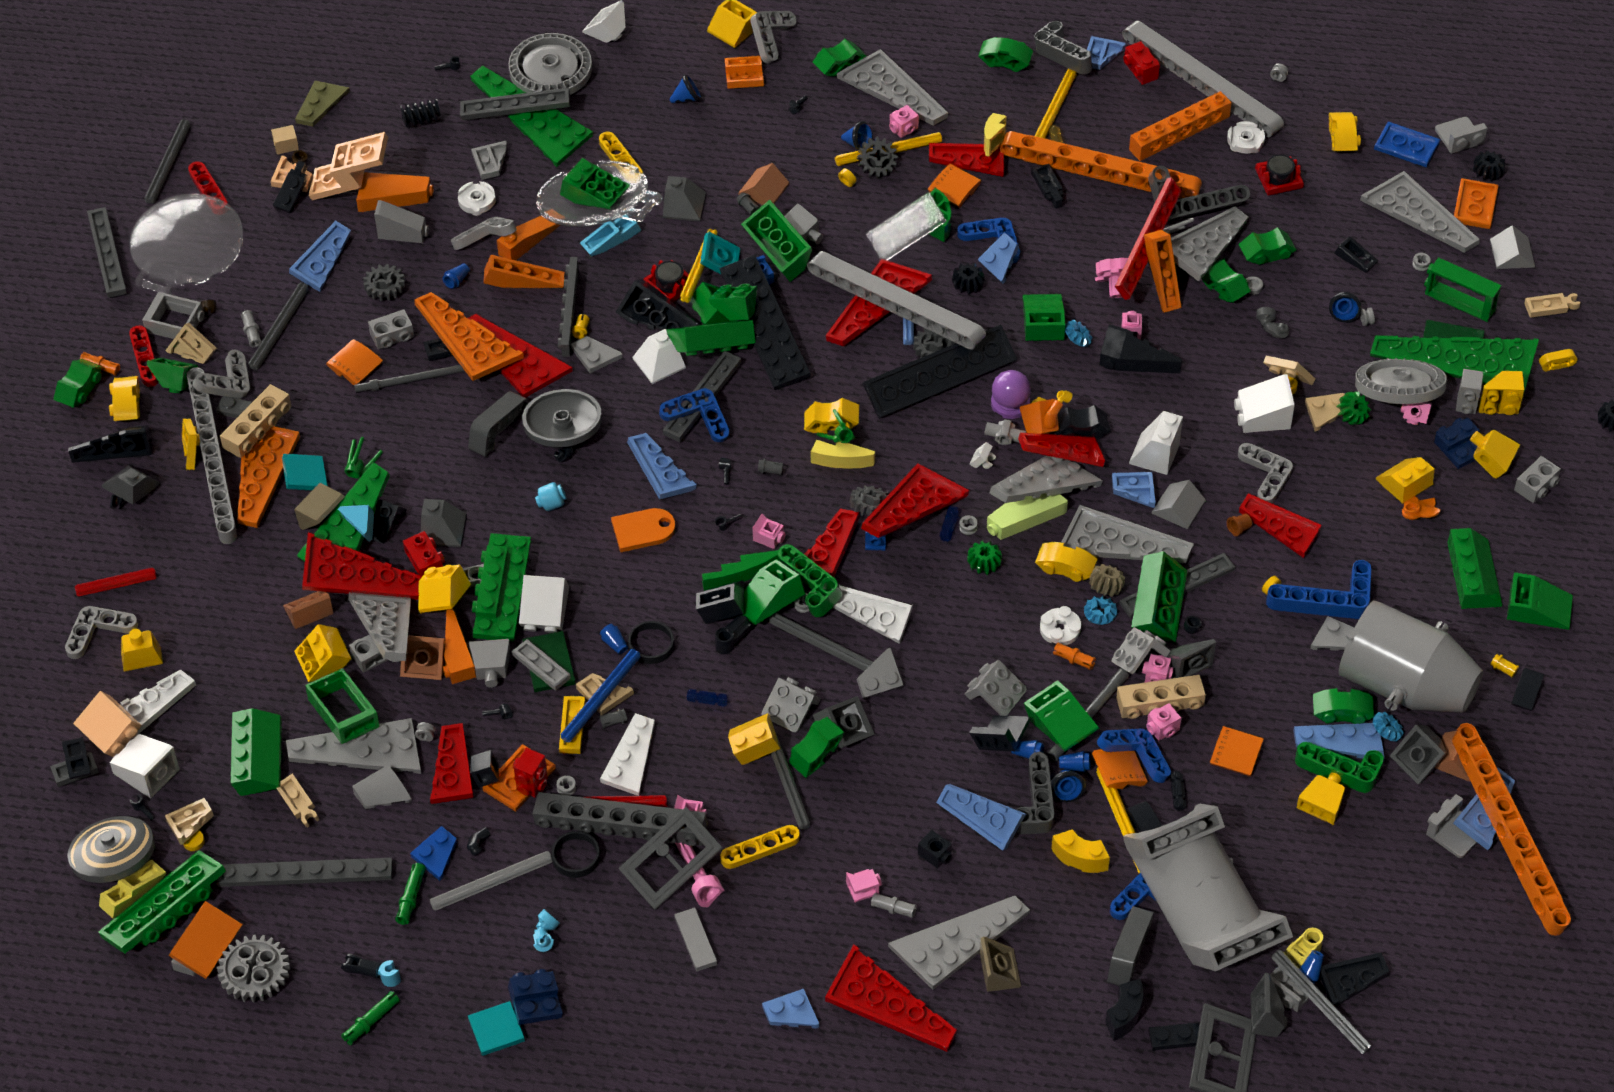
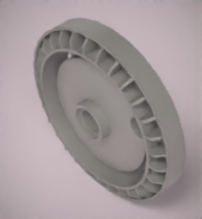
M559 33L539 34L524 40L512 51L508 63L510 78L513 84L526 93L569 88L571 95L587 83L592 72V60L587 47L578 39ZM579 59L582 64L580 66V69L577 71V60ZM520 70L524 71L527 77H525Z
M1387 358L1367 363L1361 366L1355 375V387L1361 394L1380 402L1405 405L1427 402L1440 397L1445 392L1447 383L1446 374L1440 368L1426 362L1413 359L1405 360V358L1403 360Z

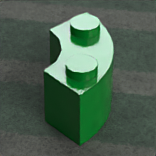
M993 37L983 41L978 57L989 67L1002 66L1013 72H1018L1029 65L1033 50L1023 42L1009 38Z
M844 38L834 47L823 48L812 62L824 75L837 76L838 72L867 56L855 43Z
M934 188L924 199V215L929 218V235L945 242L951 230V208L948 198L940 190Z
M1278 227L1264 234L1253 232L1239 243L1247 261L1258 265L1279 259H1287L1297 250L1288 233Z
M1224 259L1215 261L1202 277L1204 284L1210 290L1214 288L1220 294L1219 298L1227 302H1234L1250 292L1248 281L1242 274L1234 272Z
M84 359L72 361L67 374L57 381L53 400L71 407L84 404L96 383H99L101 380L102 366Z
M1338 688L1313 694L1314 716L1325 723L1345 721L1353 724H1362L1374 717L1373 696L1355 689H1351L1350 692H1338Z
M828 717L815 721L805 738L792 748L789 763L807 778L825 764L823 759L829 752L836 750L844 731Z

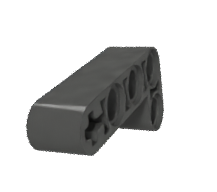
M1052 21L1035 33V47L1038 54L1079 74H1088L1092 71L1090 51L1065 40L1063 24L1061 22Z
M509 391L485 410L471 425L469 450L488 457V453L494 450L496 436L523 414L529 400Z
M1035 752L1029 757L1028 766L1032 807L1016 809L1026 814L1023 819L1025 822H1021L1016 831L1019 834L1047 833L1053 828L1054 807L1048 758L1042 752Z
M1132 906L1112 955L1107 983L1119 986L1132 980L1135 964L1149 932L1154 912Z

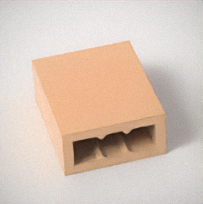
M102 691L95 696L73 723L100 750L111 757L119 754L127 743L136 736L142 726L113 697Z

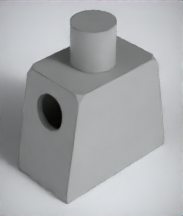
M796 204L784 216L807 243L812 241L815 244H819L822 241L823 234L819 233L818 219L801 205Z
M509 639L469 642L477 680L485 679L487 687L497 686V678H506L510 658Z

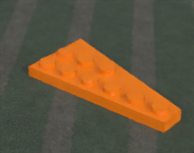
M430 292L414 299L415 306L472 381L524 358L523 352L514 350L508 342H502L495 337L494 333L473 319L469 320L464 316V313L454 310L449 306V303L434 293Z
M273 426L265 433L261 440L256 442L250 452L241 458L238 524L258 528L284 473L282 456L283 454L293 453L300 439L298 431Z

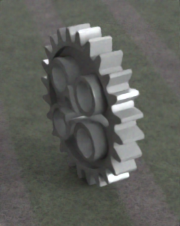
M253 935L252 940H248L244 936V942L242 943L236 940L237 946L228 945L230 952L223 951L224 958L218 960L220 964L217 967L218 978L222 988L226 989L228 995L233 993L235 999L242 996L243 1002L248 997H251L252 1002H255L258 996L261 1001H264L265 994L272 997L271 991L279 992L278 985L285 986L284 978H289L288 970H290V964L288 962L290 961L288 955H286L285 948H281L280 942L274 944L272 937L266 941L265 935H262L260 940H257L256 935Z

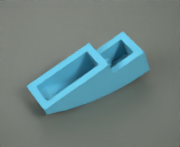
M626 211L615 221L611 222L610 219L581 241L580 244L591 256H594L632 238L641 229Z

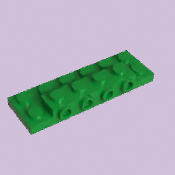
M490 533L489 545H487L486 551L482 550L481 563H484V566L479 567L478 579H481V583L476 584L475 596H478L477 601L473 600L472 613L476 614L473 638L487 640L509 639V642H514L521 605L523 577L526 575L531 537Z
M198 850L98 931L102 939L124 954L133 949L139 942L146 946L150 942L157 941L163 931L167 928H173L179 918L190 914L196 904L209 898L210 893L213 891L210 884L226 872L224 866Z

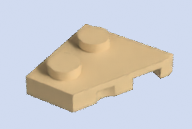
M188 322L182 327L165 351L170 354L176 353L183 358L193 359L195 362L204 364L210 359L217 348Z
M1266 356L1263 363L1274 374H1287L1289 377L1313 385L1315 378L1298 362Z
M592 673L578 682L576 689L588 701L606 679ZM617 685L597 711L601 715L605 714L634 694L633 689L629 686L626 689Z
M203 798L165 815V818L180 845H182L214 815L207 801Z

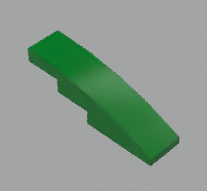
M778 550L740 555V562L721 564V571L702 574L703 591L741 580L745 582L753 579L761 568L776 559L780 561Z

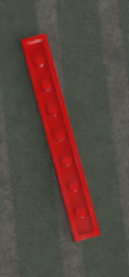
M1172 177L1166 179L1114 286L1124 300L1131 298L1148 262L1144 234L1164 229L1182 190Z

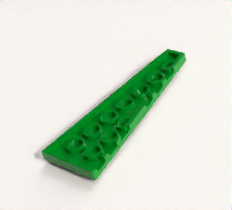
M481 66L470 76L471 81L482 92H485L489 98L526 93L484 66ZM556 109L507 115L510 121L525 136L527 135L533 144L556 167L593 136V131Z
M1375 336L1370 356L1380 359L1397 358L1403 360L1405 358V360L1413 359L1426 362L1440 368L1446 375L1460 379L1462 378L1463 369L1483 372V385L1487 384L1502 371H1522L1525 392L1539 339Z

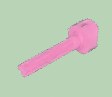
M675 843L686 864L696 857L691 846ZM703 867L693 875L695 883L692 885V893L701 907H709L724 891V888L718 877L707 875Z

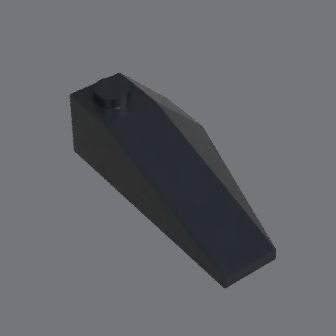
M643 279L633 282L616 310L617 314L630 323L636 325L638 323L645 324L653 330L655 328L664 330L697 326L698 324L663 293Z
M1109 324L1100 353L1099 365L1106 369L1117 371L1180 374L1181 358L1163 348H1154L1149 345L1150 341L1146 339L1142 341L1134 337V333L1128 329Z
M149 425L127 427L70 447L68 452L72 463L152 455V436Z

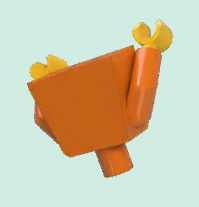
M1061 390L1057 393L1058 400L1056 398L1046 400L1037 397L1031 404L1020 406L1026 432L1049 434L1058 431V413L1063 407L1062 403H1069L1073 394L1067 390Z

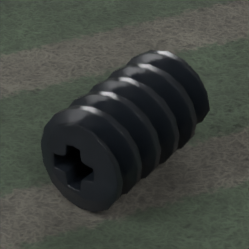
M437 98L434 99V104L427 100L426 106L423 101H420L419 107L416 103H413L412 109L408 104H405V110H403L400 105L403 123L407 128H409L410 122H412L413 126H416L417 120H419L421 125H423L424 119L431 123L432 117L435 122H438L440 110Z

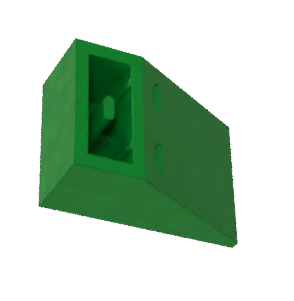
M582 158L562 180L560 195L575 204L610 209L630 185Z
M1061 294L1023 295L1025 341L1064 340L1065 314Z
M777 559L761 568L744 590V614L742 615L756 625L803 596L805 592L799 574Z
M1514 572L1510 586L1507 620L1569 630L1573 595L1537 576Z
M1058 680L1024 702L1030 721L1064 751H1067L1099 729L1072 693Z

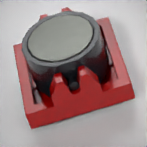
M1281 154L1270 157L1266 162L1255 164V170L1267 195L1303 188L1304 182L1300 176V165H1297V159L1293 160L1291 156L1288 157Z
M660 260L659 265L656 266L654 264L651 274L643 280L674 302L681 297L680 295L689 274L683 270L679 263L673 260L665 262Z

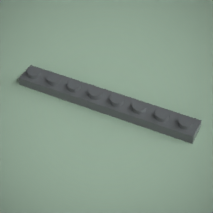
M392 858L222 864L226 872L217 879V886L392 880Z

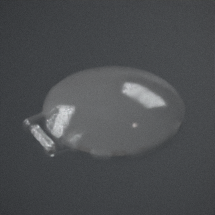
M599 161V164L596 166L630 185L610 209L575 204L561 196L562 180L569 173L564 174L563 171L554 175L540 188L537 194L536 205L539 213L550 222L564 226L584 227L603 224L617 218L642 222L646 218V214L655 205H658L663 200V197L658 192L648 191L647 178L644 173L639 172L637 167L618 161ZM641 202L646 203L641 209H636Z
M197 193L172 196L150 207L138 219L130 236V253L135 265L141 270L135 280V287L141 289L144 287L156 292L172 295L178 286H184L186 283L193 282L199 284L210 280V277L218 272L222 273L237 258L243 244V227L238 214L230 205L219 198ZM150 279V280H153V281H156V282L165 284L166 287H165V286H162V285H159V284H156V283H153V282H150V281H147V280Z

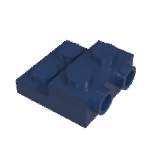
M1458 418L1453 422L1452 426L1448 428L1442 426L1437 430L1434 443L1460 469L1476 461L1473 455L1478 446L1472 443L1470 438L1476 431L1480 433V430L1469 418L1464 420Z
M540 969L531 975L519 972L509 979L508 990L518 1025L562 1018L563 1013L557 996L558 987L553 971L547 972L545 969Z

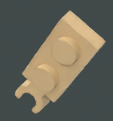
M1563 293L1525 298L1524 302L1530 318L1567 313L1568 308L1576 310L1580 307V301L1573 302L1577 300L1578 296L1575 293L1568 295V297H1564Z
M293 773L280 781L281 787H278L277 790L297 819L301 817V821L307 828L309 827L308 818L314 817L318 821V815L312 810L315 808L314 804Z

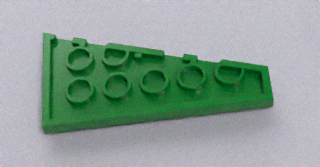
M373 462L314 533L315 537L322 540L328 539L335 545L340 547L346 546L359 552L365 537L341 515L338 508L340 506L369 505L375 514L376 504L379 497H382L390 474ZM307 543L297 554V557L304 562Z

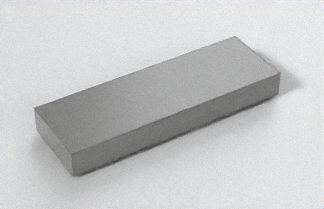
M528 639L512 651V656L555 691L571 679L570 674Z
M692 908L674 914L696 972L717 965V960L696 909Z

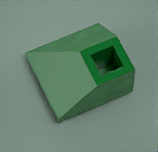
M741 284L739 287L723 285L709 298V303L730 321L749 320L755 313L757 286H750V284Z

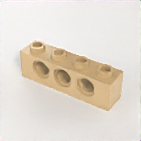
M270 384L220 435L222 447L240 458L250 452L256 442L261 440L265 433L275 426L278 420L290 410L289 394Z
M1199 674L1117 687L1116 699L1121 717L1134 719L1141 715H1148L1153 709L1161 708L1168 703L1176 712L1188 708L1195 710L1204 706L1206 695Z

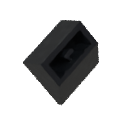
M743 580L696 593V610L705 624L744 614Z

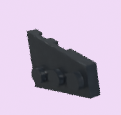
M1381 952L1321 966L1319 976L1329 1001L1336 1007L1387 977L1389 969Z

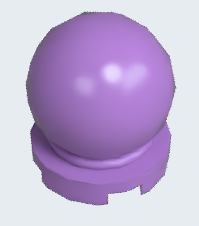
M1010 369L1001 372L995 378L992 384L991 407L994 412L1002 415L1005 419L1022 417L1019 407L1030 404L1031 386L1027 377L1019 371Z

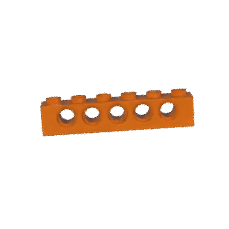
M1221 91L1130 135L1129 150L1139 161H1142L1229 118L1232 102Z

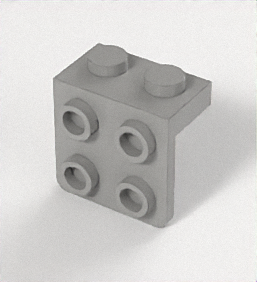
M1462 117L1436 125L1435 131L1452 154L1484 144L1487 127L1484 123L1474 126L1468 117Z
M1133 627L1120 648L1115 651L1111 661L1133 674L1151 649L1164 657L1168 656L1170 650L1165 647L1166 642L1158 636H1154L1147 630L1142 632Z
M1000 660L991 664L986 663L979 670L981 674L978 678L975 677L968 684L969 689L965 695L969 699L980 695L1000 716H1007L1026 692V686Z
M789 677L787 680L778 678L761 714L765 715L768 713L772 722L792 732H798L811 704L818 705L821 698L816 696L817 691L805 686V689L798 687L799 682Z
M1456 794L1451 800L1446 799L1438 813L1434 812L1429 817L1426 835L1456 857L1463 858L1477 842L1453 824L1461 814L1460 809L1463 798Z

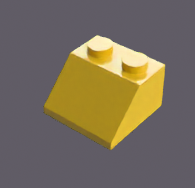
M1422 457L1409 458L1376 477V480L1403 504L1433 485L1435 469Z
M446 565L438 568L430 567L424 572V575L419 580L418 610L420 613L447 610L455 606L471 585L461 565Z
M768 713L729 731L728 738L733 754L741 765L781 749Z

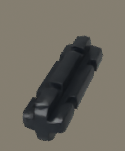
M1175 771L1170 774L1172 799H1174L1173 807L1177 811H1181L1186 808L1184 783H1181L1183 782V774Z

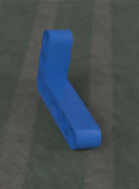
M1358 560L1353 564L1350 577V592L1274 584L1268 589L1266 604L1270 609L1278 611L1360 619L1370 602L1371 565L1365 560Z

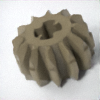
M1104 564L1095 566L1089 578L1091 589L1110 597L1119 595L1125 583L1122 571H1118L1117 567L1113 568L1110 565L1105 566Z

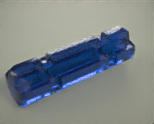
M956 506L948 507L939 535L941 541L948 542L951 540V533H953L957 521L956 518L959 515Z
M688 689L687 701L695 702L698 700V703L711 705L718 703L717 706L724 707L728 702V695L719 693V695H716L714 692L701 690L697 692L694 689Z

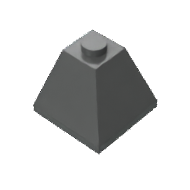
M668 176L664 196L663 218L700 221L706 192L686 177Z
M128 465L103 483L102 488L120 498L122 497L131 504H135L159 485V481Z
M424 499L421 514V532L425 531L429 538L432 537L436 546L461 547L466 513L445 500Z
M1212 639L1170 649L1167 658H1171L1170 667L1174 668L1172 676L1174 678L1192 676L1212 666L1216 641Z
M858 696L825 708L813 715L815 721L828 717L844 731L838 745L840 748L874 735Z
M1416 724L1391 753L1390 757L1420 785L1446 755V750L1442 740L1427 725Z
M1265 973L1250 994L1251 1032L1257 1035L1278 1037L1287 1026V1017L1284 1016V1006L1269 973Z

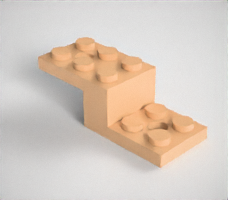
M383 132L337 144L332 164L315 168L309 197L312 200L361 188L365 169L383 164L388 141L386 133Z

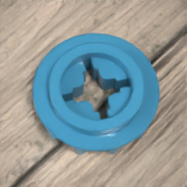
M1075 320L1066 323L1065 332L1073 343L1082 347H1087L1091 343L1092 336L1090 331L1086 329V326Z
M1103 595L1100 598L1094 596L1091 600H1087L1084 606V614L1094 624H1108L1117 615L1116 603H1113L1111 598H1104ZM1097 605H1099L1101 608H1104V614L1100 610H1097Z
M1378 712L1373 717L1375 729L1385 739L1398 741L1404 734L1402 725L1398 724V720H1395L1392 714L1388 715L1386 712Z

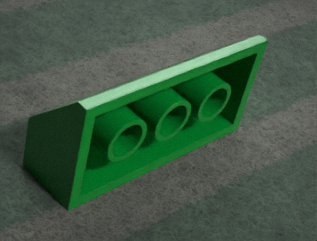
M768 200L741 223L789 282L805 270L812 248L771 200Z
M753 320L666 329L667 335L677 352H685L686 356L697 355V351L703 350V354L713 353L715 348H720V351L732 350L731 346H737V349L748 348V344L755 343Z
M1471 528L1450 529L1447 544L1461 609L1502 607L1488 539Z
M1164 551L1144 555L1132 628L1135 627L1142 632L1147 630L1164 641L1176 642L1187 570Z
M253 708L232 713L231 785L240 796L281 787L282 717L278 714Z

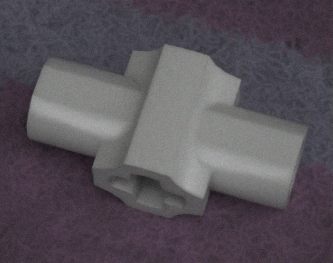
M1004 419L999 421L998 424L987 422L984 435L995 437V441L998 444L1008 445L1012 441L1020 443L1018 440L1019 434L1026 431L1016 429L1012 421Z

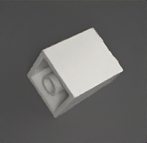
M1287 374L1238 391V397L1234 400V407L1236 411L1239 410L1238 425L1242 426L1243 433L1291 429L1294 400Z
M1163 411L1141 433L1129 464L1167 475L1179 447L1183 416Z
M524 575L519 625L524 627L525 631L535 632L536 628L544 629L548 633H555L557 630H562L569 592V585L566 579Z
M141 734L131 739L126 747L119 754H116L110 762L113 774L149 798H152L180 770L173 746Z

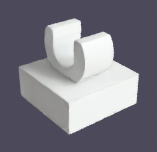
M985 442L976 449L970 465L975 468L982 465L985 469L992 467L993 464L989 461H993L996 458L990 452L993 446Z

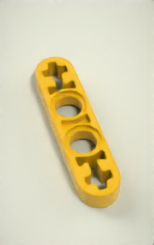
M612 132L601 133L599 136L600 147L627 182L630 184L642 182V169ZM615 150L621 151L620 154H612ZM628 162L630 165L622 166L621 163Z
M787 825L727 847L721 852V864L725 868L732 869L792 847L799 842V829L794 825ZM790 833L791 835H793L794 838L790 839V837L786 836V834ZM767 840H773L776 842V845L767 847L764 843ZM748 847H753L756 849V852L749 855L744 850ZM727 856L734 857V860L730 861V859H727Z

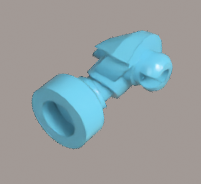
M543 909L538 915L539 922L536 925L537 930H534L535 934L533 935L534 947L540 952L549 951L553 947L554 939L548 934V930H555L560 924L559 921Z

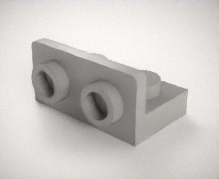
M1279 966L1270 974L1283 1005L1298 1012L1309 998Z

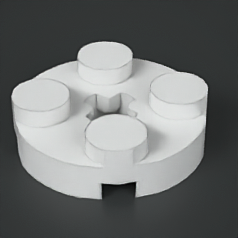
M1248 121L1238 122L1233 128L1231 126L1227 135L1230 149L1245 154L1258 153L1264 145L1265 133L1263 129L1261 131L1257 128V124Z
M469 182L463 185L458 192L460 208L475 216L487 212L496 202L494 189L486 182H480V184Z
M1062 606L1051 609L1041 616L1040 633L1047 642H1059L1063 645H1068L1079 637L1081 621L1077 614L1072 612L1069 607ZM1057 624H1064V629L1056 628Z

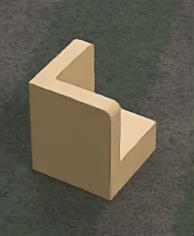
M293 125L271 130L277 155L299 150Z

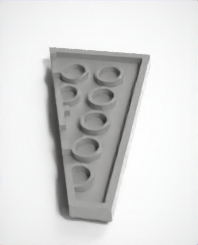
M881 49L837 73L838 79L898 109L908 105L919 115V119L933 126L948 118V112Z
M1405 171L1361 195L1360 201L1464 253L1479 244L1480 239Z
M1232 207L1172 237L1174 262L1197 281H1200L1247 223L1248 216L1238 208Z
M1046 455L993 485L989 493L1004 503L1024 500L1027 496L1039 498L1044 493L1051 496L1072 492L1074 488L1086 490L1091 485L1097 488L1101 486L1103 480L1081 468L1075 462Z
M1079 505L1061 541L1065 547L1076 549L1077 546L1086 550L1094 557L1143 560L1144 555L1164 551L1178 563H1187L1194 543Z
M349 592L348 600L383 658L392 662L406 661L411 598Z
M412 718L381 723L379 728L344 744L340 743L333 732L286 740L289 762L326 763L331 766L347 765L353 768L380 770L389 765L396 772L413 771L414 773L421 774Z
M1012 896L889 942L888 947L933 990L980 953V938L984 936L994 941L1026 917L1030 913V909L1016 896Z

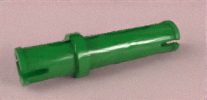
M416 863L412 865L404 894L399 900L400 906L395 921L401 925L409 923L412 910L416 907V897L426 870L423 864Z
M390 991L364 1016L358 1017L355 1020V1024L341 1035L345 1042L349 1040L347 1044L352 1045L363 1033L367 1034L373 1024L400 1002L398 996L395 995L393 997L394 992Z

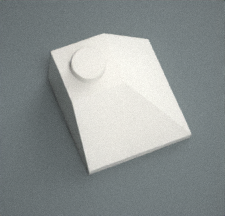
M621 0L601 9L582 32L606 43L612 40L613 42L617 41L622 36L621 32L625 29L624 2Z
M666 329L649 336L633 356V360L652 384L686 368L680 352H677L667 335Z

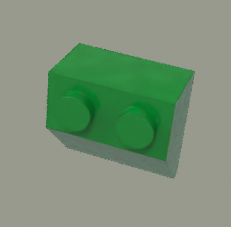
M702 282L691 298L692 308L700 315L701 322L704 325L730 322L728 318L709 303V298L720 287Z

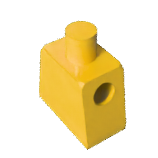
M1496 430L1490 431L1485 436L1476 431L1470 438V441L1478 446L1473 455L1474 459L1496 479L1507 472L1520 444Z
M132 629L129 634L121 637V656L124 671L163 664L161 647L151 631L141 632L139 629Z
M1333 772L1330 773L1328 778L1317 775L1299 795L1296 808L1334 825L1345 787L1339 784L1342 780L1341 776Z

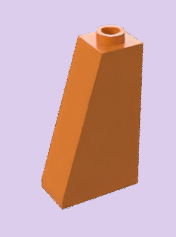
M364 172L362 185L358 190L356 199L358 212L376 210L378 200L397 207L428 203L429 196H433L434 186L430 184V177Z

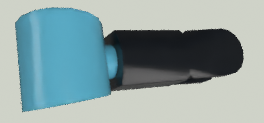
M347 954L345 956L346 962L341 965V969L348 973L362 974L374 978L381 976L382 983L387 987H394L401 982L399 970L395 969L393 960L385 961L381 964Z

